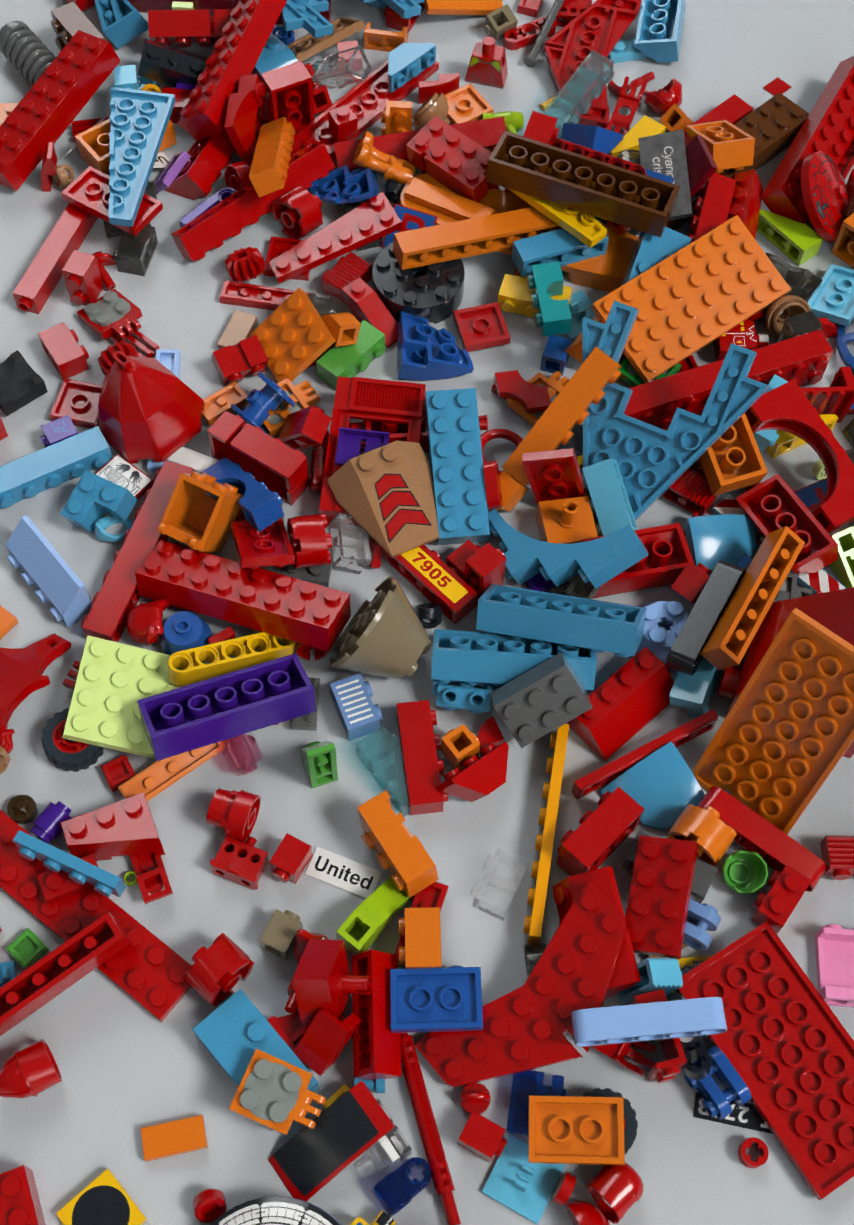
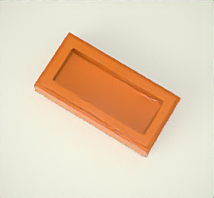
M203 1115L141 1128L145 1162L208 1148Z

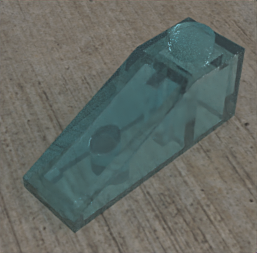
M382 726L356 743L357 755L384 791L387 790L391 797L390 800L403 816H406L408 814V801L399 749L400 742L393 732L389 733Z

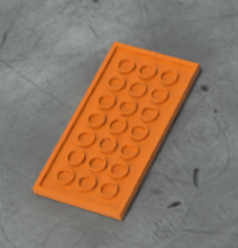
M738 215L599 299L592 304L591 309L602 324H605L614 300L639 310L623 354L643 382L648 383L769 306L780 297H783L791 288Z
M795 608L692 771L699 785L707 791L711 786L727 790L734 798L788 835L854 741V646Z

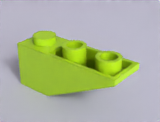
M390 876L336 931L337 940H344L345 948L353 955L367 951L410 900L409 896L403 889L399 891Z

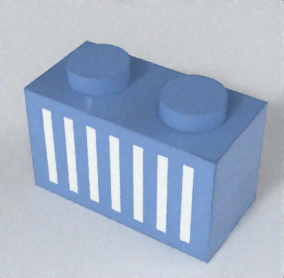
M360 673L330 683L331 697L349 741L379 731V720L383 719L378 704L373 705L370 698L373 696L371 686L368 681H363Z

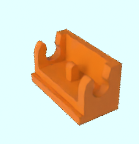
M371 22L366 23L364 29V49L391 52L402 43H407L408 27H403L401 33L370 29Z

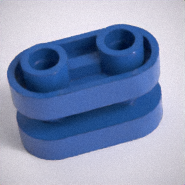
M713 1046L707 1050L711 1060L708 1076L701 1080H694L684 1074V1078L690 1088L694 1091L697 1089L703 1097L702 1104L711 1117L716 1116L722 1120L732 1113L729 1102L733 1100L736 1104L742 1106L752 1099V1095L720 1048ZM697 1059L691 1061V1065H695L696 1069L701 1068V1062H698ZM712 1074L716 1075L725 1090L721 1091L712 1078Z

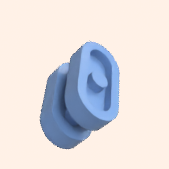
M690 897L683 944L698 951H707L712 937L706 930L716 931L721 917L715 907L706 903L700 904Z

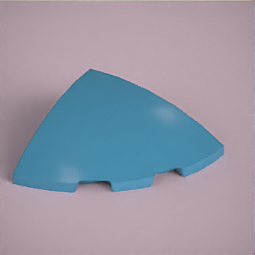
M721 514L691 517L683 525L695 566L700 562L713 572L720 560L737 566L744 555L749 558L752 557L754 547L756 546L757 527L747 515Z
M672 741L628 769L599 793L601 796L607 791L612 793L619 786L644 808L640 818L642 825L662 831L674 825L688 804L698 806L705 795L691 769Z

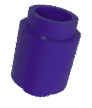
M60 801L56 805L50 802L33 822L34 826L30 831L43 842L49 844L52 839L55 841L63 832L61 822L72 819L69 816L72 811Z

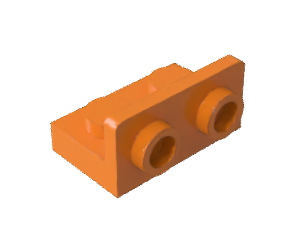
M386 101V110H381V123L385 124V127H381V135L412 131V102Z

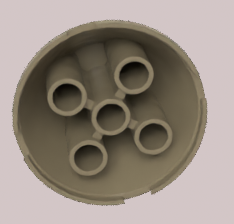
M390 576L375 588V591L378 593L370 602L366 599L346 626L333 649L337 652L335 659L331 657L329 660V664L332 667L394 679L403 678L405 675L410 677L416 671L419 665L416 661L421 654L424 655L430 649L432 641L428 639L427 632L398 581Z

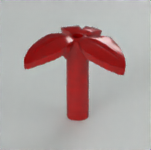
M102 251L91 254L96 256L101 279L108 290L114 289L116 285L104 267L116 265L114 257L107 253L102 254Z

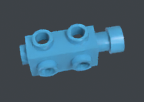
M433 680L432 696H437L436 706H441L446 710L468 709V711L477 714L490 712V705L493 703L491 692L500 688L493 687L490 683L479 682L478 684L470 685L463 681H452L457 684V686ZM476 685H481L484 689H479V688H474V687H475Z

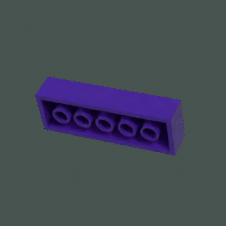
M296 653L137 700L142 725L156 761L316 712L314 687Z

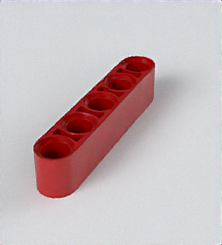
M716 786L709 788L697 807L704 809L705 806H710L717 810L720 814L719 819L736 831L737 835L733 840L735 843L749 852L758 853L773 870L781 872L786 865L790 866L811 880L806 891L812 892L827 868L822 859L725 790Z

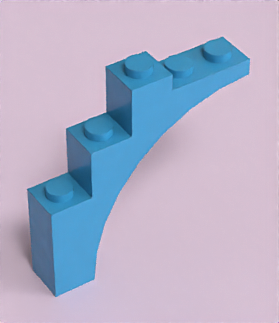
M496 509L488 513V517L492 522L489 524L490 530L496 538L500 536L503 540L499 545L504 551L503 554L506 558L505 575L509 580L514 578L519 585L541 572L545 580H552L556 587L579 574L585 584L590 581L594 588L597 589L649 555L630 524L610 535L592 541L573 544L549 543L533 539L518 532L504 521Z

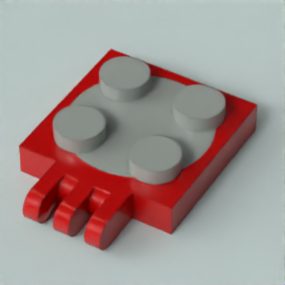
M116 289L107 292L104 296L77 312L79 319L104 340L113 334L121 340L126 338L123 331L130 335L134 332L132 327L136 330L140 329L141 325L137 319L143 316L140 308Z

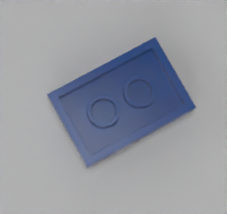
M481 967L390 969L391 1033L483 1030Z

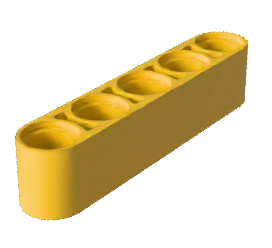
M261 632L178 651L169 657L168 680L176 686H185L294 654L296 642Z

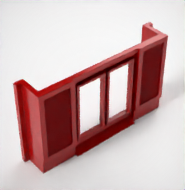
M338 376L319 506V514H326L327 527L364 530L337 503L327 483V480L342 467L335 465L339 427L349 428L350 419L408 424L407 442L419 443L426 384ZM361 442L360 451H365L366 442Z

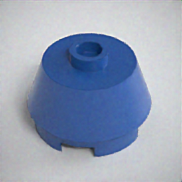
M181 611L171 615L166 620L163 626L164 633L159 636V643L164 654L172 655L178 651L209 645L208 638L212 637V631L209 625L194 613Z

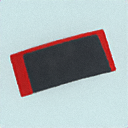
M360 1081L320 1113L319 1117L313 1119L316 1123L314 1129L305 1126L269 1158V1162L293 1198L308 1201L344 1168L394 1128V1124L365 1083Z

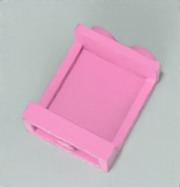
M828 924L815 934L817 991L830 1006L854 1007V928L853 930L842 929L841 925Z

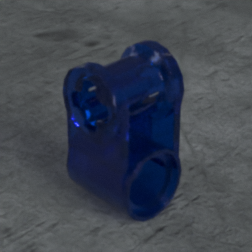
M413 1157L394 1172L385 1176L371 1189L390 1217L403 1209L413 1197L428 1186L431 1180L430 1166L423 1158ZM414 1166L418 1170L422 1167L425 1169L422 1172L424 1179L420 1182L416 1178L413 1180L409 1179L412 1175L410 1169Z

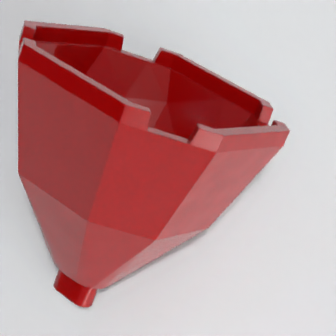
M117 351L113 355L115 361L101 385L98 402L99 429L106 442L131 464L138 463L139 459H153L154 462H164L201 432L202 423L200 419L201 412L205 406L204 400L156 358L126 356L123 352Z

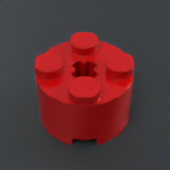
M300 185L279 197L272 204L274 220L279 219L280 224L284 228L281 230L282 233L290 239L303 238L323 224L320 209L322 206L321 200L317 195H312Z
M326 514L288 518L287 534L290 535V543L295 554L294 567L307 568L331 564L329 549L332 548V538L330 533L325 532V528H327Z
M222 933L208 949L205 946L198 949L192 957L195 963L184 973L183 978L207 1003L215 1007L234 993L232 988L238 983L240 978L243 981L246 980L253 969L254 962L239 946Z

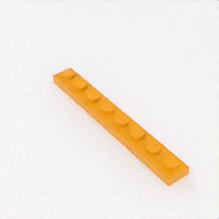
M563 724L558 727L557 731L551 732L549 748H553L554 751L553 757L547 758L545 773H550L549 782H544L542 798L547 799L546 808H540L538 824L543 825L542 834H537L534 849V851H539L538 861H533L531 878H536L535 887L529 888L527 905L532 906L531 916L525 915L523 933L528 934V944L538 945L541 938L569 724Z

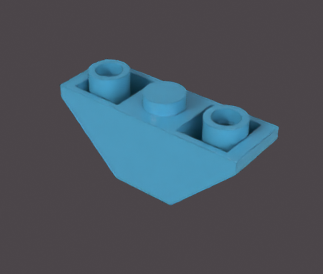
M402 43L389 52L388 91L390 93L394 92L409 80L418 76L426 68L432 66L436 61V45L434 43Z

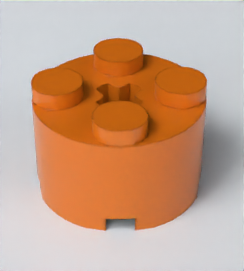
M688 804L668 832L670 834L668 839L697 842L698 851L696 858L715 867L733 842L737 833L719 819L720 814L714 808L705 806L703 809Z

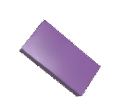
M186 151L173 156L152 187L157 192L168 188L191 156Z

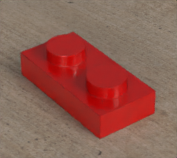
M93 853L80 858L99 867ZM49 870L37 875L47 904L91 888L94 885L88 882L81 885L68 877L69 873L62 870L58 873Z

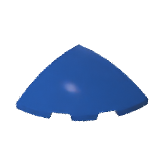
M347 165L329 172V175L322 179H316L309 188L311 193L317 195L320 200L334 204L358 202L379 194L378 179L374 170L361 167L350 172Z
M400 312L397 340L398 378L410 380L446 379L472 373L474 367L466 349L460 350L455 344L456 338L446 329L437 330L430 326L429 320L424 317Z

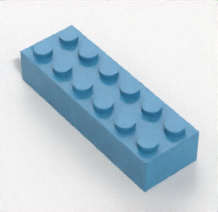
M476 388L426 391L424 404L439 533L437 545L461 544L467 540H470L472 543L487 542L490 530Z
M491 584L478 600L476 630L484 631L488 635L505 634L517 640L529 638L535 639L536 642L541 644L553 642L562 644L565 648L583 647L588 648L589 651L594 653L607 651L613 652L619 657L635 656L643 639L647 608Z
M435 629L431 679H436L442 683L463 681L466 684L475 685L481 682L501 687L562 652L587 691L594 690L597 657L596 653L583 647L565 648L559 643L541 644L536 642L535 639L525 638L517 640L505 634L488 635L484 632Z

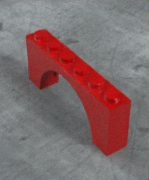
M794 379L763 394L745 412L753 434L762 430H781L791 433L809 444L818 454L824 465L828 483L822 505L812 514L829 534L853 521L854 464L848 457L845 449L841 447L834 437L831 429L824 423L817 409L813 407L802 388L798 386Z

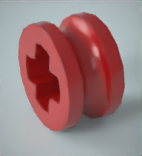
M756 1137L743 1141L738 1147L737 1152L740 1162L745 1167L751 1169L765 1164L769 1155L765 1142ZM751 1145H755V1150L760 1151L761 1156L755 1158V1161L750 1160L751 1155H746L745 1150L751 1148Z

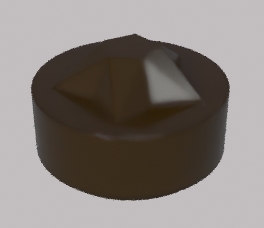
M18 795L9 802L7 812L10 818L17 824H27L34 820L38 808L32 797Z

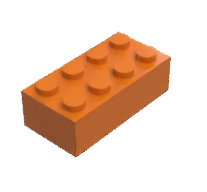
M110 118L75 136L80 157L89 166L109 176ZM170 119L158 153L177 143L174 124Z

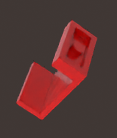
M664 989L634 996L629 1005L667 1001ZM680 1038L660 1040L666 1061L655 1063L646 1075L648 1081L657 1079L658 1084L674 1080V1075L681 1073L680 1069L687 1063V1059Z

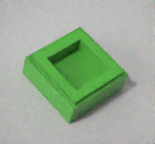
M29 928L6 948L25 970L35 964L49 951L48 947Z

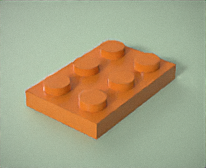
M529 1096V1163L625 1166L623 1097Z

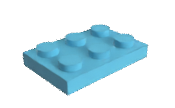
M834 264L830 265L807 302L811 309V316L827 318L831 322L849 326L854 317V270Z

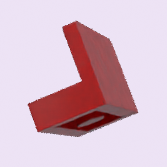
M322 1008L316 1014L293 1052L321 1077L335 1063L362 1020L354 1013H351L343 1022H340L325 1008Z

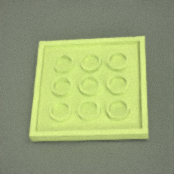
M87 635L62 738L155 759L142 725L137 700L184 687L173 685L168 680V660L171 655Z

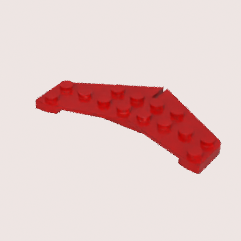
M597 0L545 42L544 54L570 121L598 126L604 129L607 127L609 107L607 103L604 61L639 14L642 0Z
M590 882L578 894L525 984L482 1006V1031L431 1032L415 1045L443 1081L452 1087L466 1086L472 1083L583 1058L564 1034L569 1031L573 1036L571 1012L603 1006L627 930V922L624 916ZM583 1046L587 1053L590 1046Z

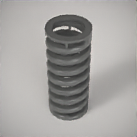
M11 21L0 29V52L26 81L33 86L56 57L24 22Z

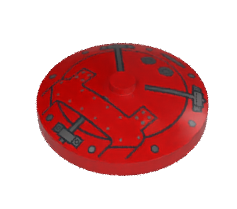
M817 151L807 155L802 163V196L809 219L817 233L825 241L835 242L842 223L846 219L843 213L849 205V197L844 179L834 160L827 153Z

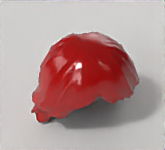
M673 78L663 89H658V91L654 92L645 91V104L649 105L659 115H664L674 103L679 107L682 103V84L676 81V78Z
M156 599L149 603L139 604L129 612L127 630L135 642L149 646L157 642L156 638L164 633L162 613L166 608H169V603L166 599Z

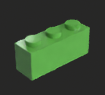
M363 320L356 344L334 346L316 361L317 377L336 390L338 376L355 377L360 372L365 371L376 357L382 356L386 349L385 334Z

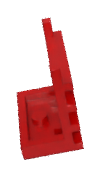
M840 367L829 387L802 388L812 405L818 394H820L813 406L817 409L818 414H836L838 417L836 423H841L854 403V376L850 367Z

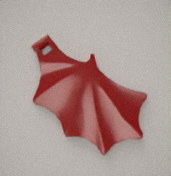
M51 634L49 637L39 640L26 648H0V734L5 732L11 715L25 698L35 690L50 685L49 676H43L42 674L55 659L71 648V642L57 634Z

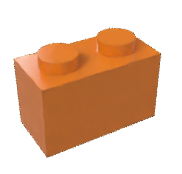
M440 907L405 908L404 918H399V936H405V947H399V965H405V969L441 968Z

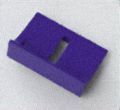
M339 427L335 465L343 466L349 459L359 456L361 441H366L365 453L389 444V432Z

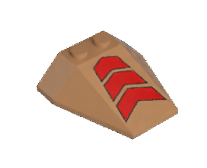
M394 441L349 459L327 480L337 503L391 558L439 539L431 467L420 443Z

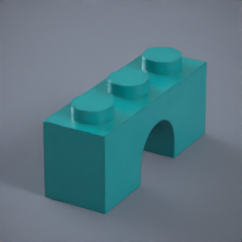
M560 262L532 265L531 275H528L527 279L529 290L533 289L534 292L531 295L533 309L537 308L538 311L535 314L537 328L541 327L543 336L571 333L572 316L568 299L554 300L550 298L556 295H563V275Z

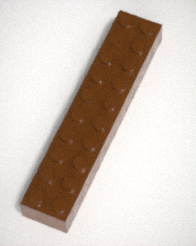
M780 92L734 124L755 138L753 165L744 166L742 170L724 169V172L718 174L731 178L733 174L753 169L757 171L791 146L809 113ZM697 192L691 199L693 215L696 213V210H693L696 199L700 197L701 192ZM692 217L670 220L666 227L676 230Z

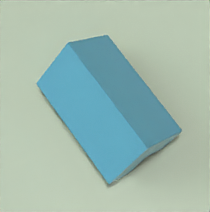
M703 657L693 676L678 671L669 695L670 705L686 708L690 718L695 719L705 714L709 709L722 670H718Z

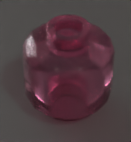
M242 734L224 741L226 745L222 749V754L232 772L242 771V774L246 775L258 769L257 763L261 761L263 754L254 736Z

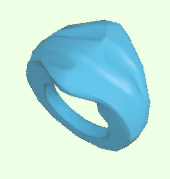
M115 516L102 517L95 523V534L99 541L118 542L124 539L126 531L132 528L133 523L129 518L124 521ZM115 523H123L127 526L123 533L117 535L108 534L105 529Z

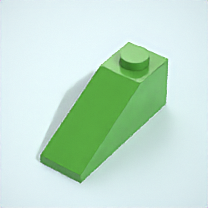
M315 741L301 749L302 761L312 788L338 780L336 748L333 742L324 741L320 743Z

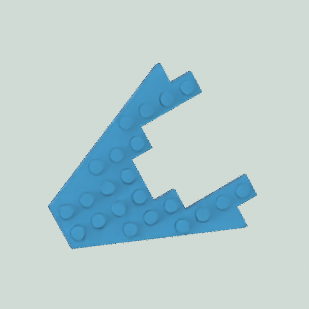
M614 300L605 324L583 317L582 363L595 347H598L618 363L639 310ZM731 343L701 416L677 407L668 431L625 415L624 412L633 390L616 383L613 385L608 383L603 390L606 393L597 405L593 403L589 407L587 412L590 414L583 422V468L609 458L617 460L635 520H637L768 390L769 385L747 377L757 353ZM587 489L588 498L591 499L589 489Z

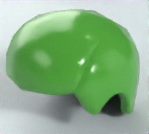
M742 850L733 852L724 860L721 868L723 882L730 890L740 894L756 892L765 885L768 877L767 863L756 852Z

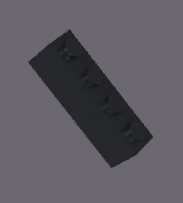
M145 38L137 76L172 87H176L177 83L197 85V78L205 70L208 57Z

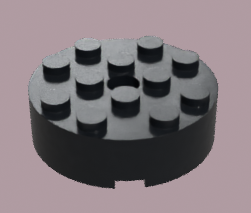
M392 242L378 254L374 261L372 269L373 290L396 322H399L400 312L402 311L410 315L424 317L429 322L434 321L436 324L450 317L462 302L465 269L461 259L401 270L393 252Z

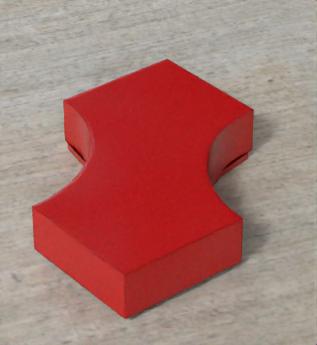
M518 370L494 374L498 396L517 401L524 407L526 413L546 411L551 405L547 386H536L528 383L521 377Z

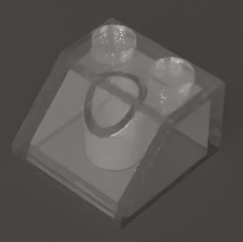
M358 46L326 55L312 76V80L314 83L326 85L328 89L336 87L341 89L351 83L360 84L364 82L372 68L362 47Z

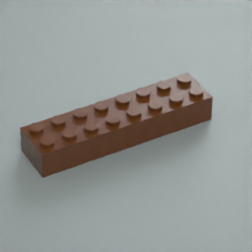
M504 131L488 159L486 176L487 182L660 238L675 208L680 189L678 185Z

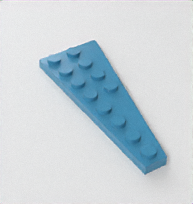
M111 86L109 221L113 225L133 227L175 105V95Z

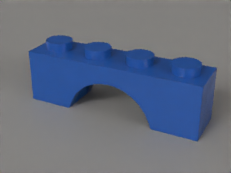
M224 457L202 471L216 477L215 482L221 484L228 483L238 488L237 493L243 495L239 505L246 522L259 532L285 516L281 508L283 502L280 496L275 491L271 492L262 481L258 482L255 480L250 472L246 473L243 471L238 463H233Z

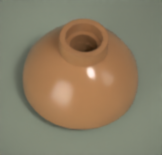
M434 93L414 113L412 125L416 129H422L434 116H437L447 124L451 122L447 118L448 102L443 93L439 95Z
M786 295L774 301L770 305L765 317V325L770 335L776 340L784 341L803 334L811 320L810 306L803 298L795 295Z

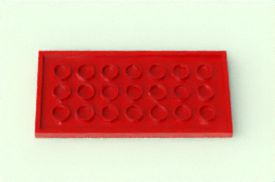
M766 921L682 976L683 985L676 992L686 999L722 998L727 1031L706 1036L713 1046H717L722 1050L750 1090L752 1095L750 1101L818 1200H821L854 1176V1040L768 921Z

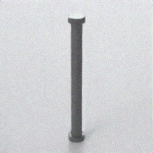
M555 0L529 55L524 59V63L527 66L534 67L536 65V58L564 0Z

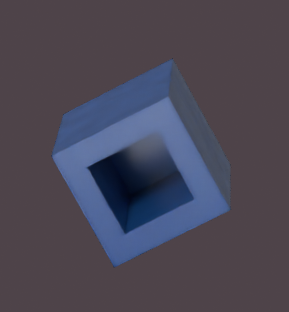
M550 335L542 354L540 370L552 374L559 371L563 376L570 356L564 350L572 344V340Z

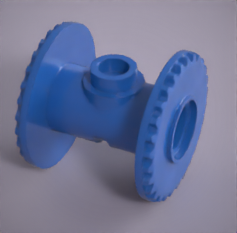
M261 372L257 376L266 385L262 390L254 389L248 394L246 398L248 406L243 411L233 403L230 406L246 423L258 427L270 416L268 413L270 408L274 411L283 399L292 407L296 405L281 387Z

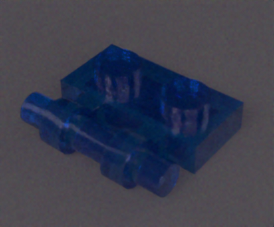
M529 1070L513 1074L506 1133L529 1136V1096H566V1089H564L565 1077L553 1075L552 1086L543 1085L544 1072Z

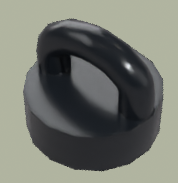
M389 179L384 186L386 188L385 196L390 203H395L399 200L404 187ZM391 192L395 193V196L392 198L390 197Z
M435 603L417 605L416 615L424 628L431 629L440 625L442 621V606ZM423 619H435L433 622L423 621Z

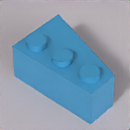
M94 0L103 33L118 49L149 29L148 22L128 0Z

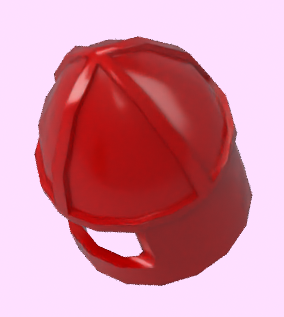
M44 1039L21 1051H15V1054L5 1061L0 1069L1 1097L20 1099L31 1096L36 1097L44 1090L62 1082L57 1063Z

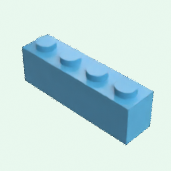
M561 228L514 241L511 258L521 277L531 275L532 265L559 261L560 266H565L606 254L609 237L606 235L604 239L590 248Z

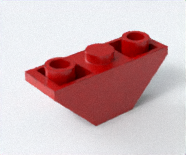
M494 742L480 750L482 754L480 757H477L475 754L463 761V768L461 770L456 767L444 774L445 780L436 787L440 792L470 802L489 795L506 782L509 745L507 742L498 746Z

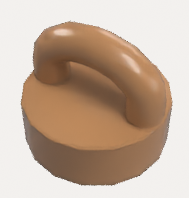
M63 164L57 166L56 175H51L55 185L63 190L74 181V172L69 165Z

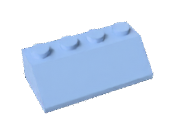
M27 515L23 516L6 543L10 554L6 557L14 569L19 567L22 570L21 576L29 587L34 585L37 589L35 594L42 604L48 603L51 606L49 611L57 622L62 620L67 628L81 620L85 614H89L92 608L85 585Z

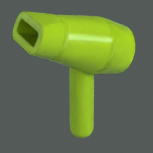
M483 112V119L504 116L507 132L517 134L516 131L522 130L524 126L522 112Z

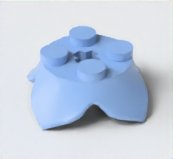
M648 601L640 606L647 608L644 635L637 652L647 647L666 665L668 653L689 614L678 601ZM667 667L669 671H675V669Z

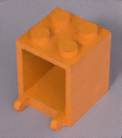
M192 471L191 474L181 473L157 531L189 545L194 550L222 552L231 531V521L236 519L240 509L239 501L243 495L237 493V487L228 483L221 484L215 482L217 478L202 472L200 474ZM207 492L219 496V499L208 496Z

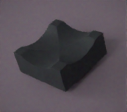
M18 350L10 354L0 364V409L6 416L48 392L44 380L30 367Z

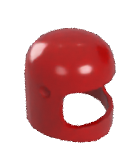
M626 1162L625 1166L605 1165L586 1185L598 1208L603 1212L607 1220L614 1224L624 1217L627 1210L636 1201H639L643 1194L641 1177Z

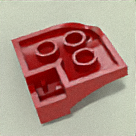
M257 74L240 76L238 93L229 94L225 129L238 155L243 161L249 160L250 162L253 161L260 128L263 125L258 107H262L263 98L266 96L265 85L263 82L261 83Z

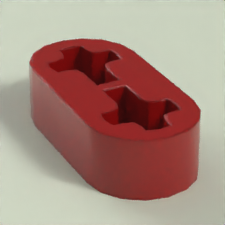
M497 460L483 462L488 508H502V492Z

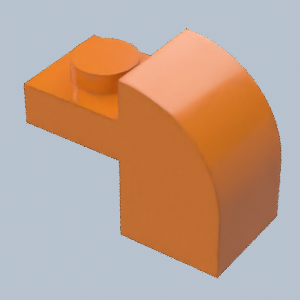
M351 313L327 314L321 317L336 340L321 356L334 346L356 344L361 323Z

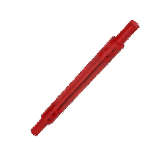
M408 1032L400 1033L401 1067L437 1196L441 1197L448 1225H460L461 1221L452 1193L455 1191L413 1039L411 1035H408Z

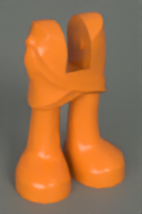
M366 131L357 147L353 163L359 167L370 168L371 170L384 173L385 180L391 179L405 186L414 177L415 166L408 161L377 150L373 147V134Z

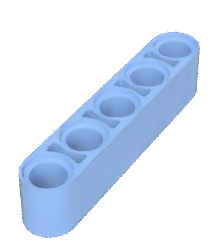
M720 997L590 1008L571 1012L575 1046L582 1047L713 1035L727 1031L723 1002Z

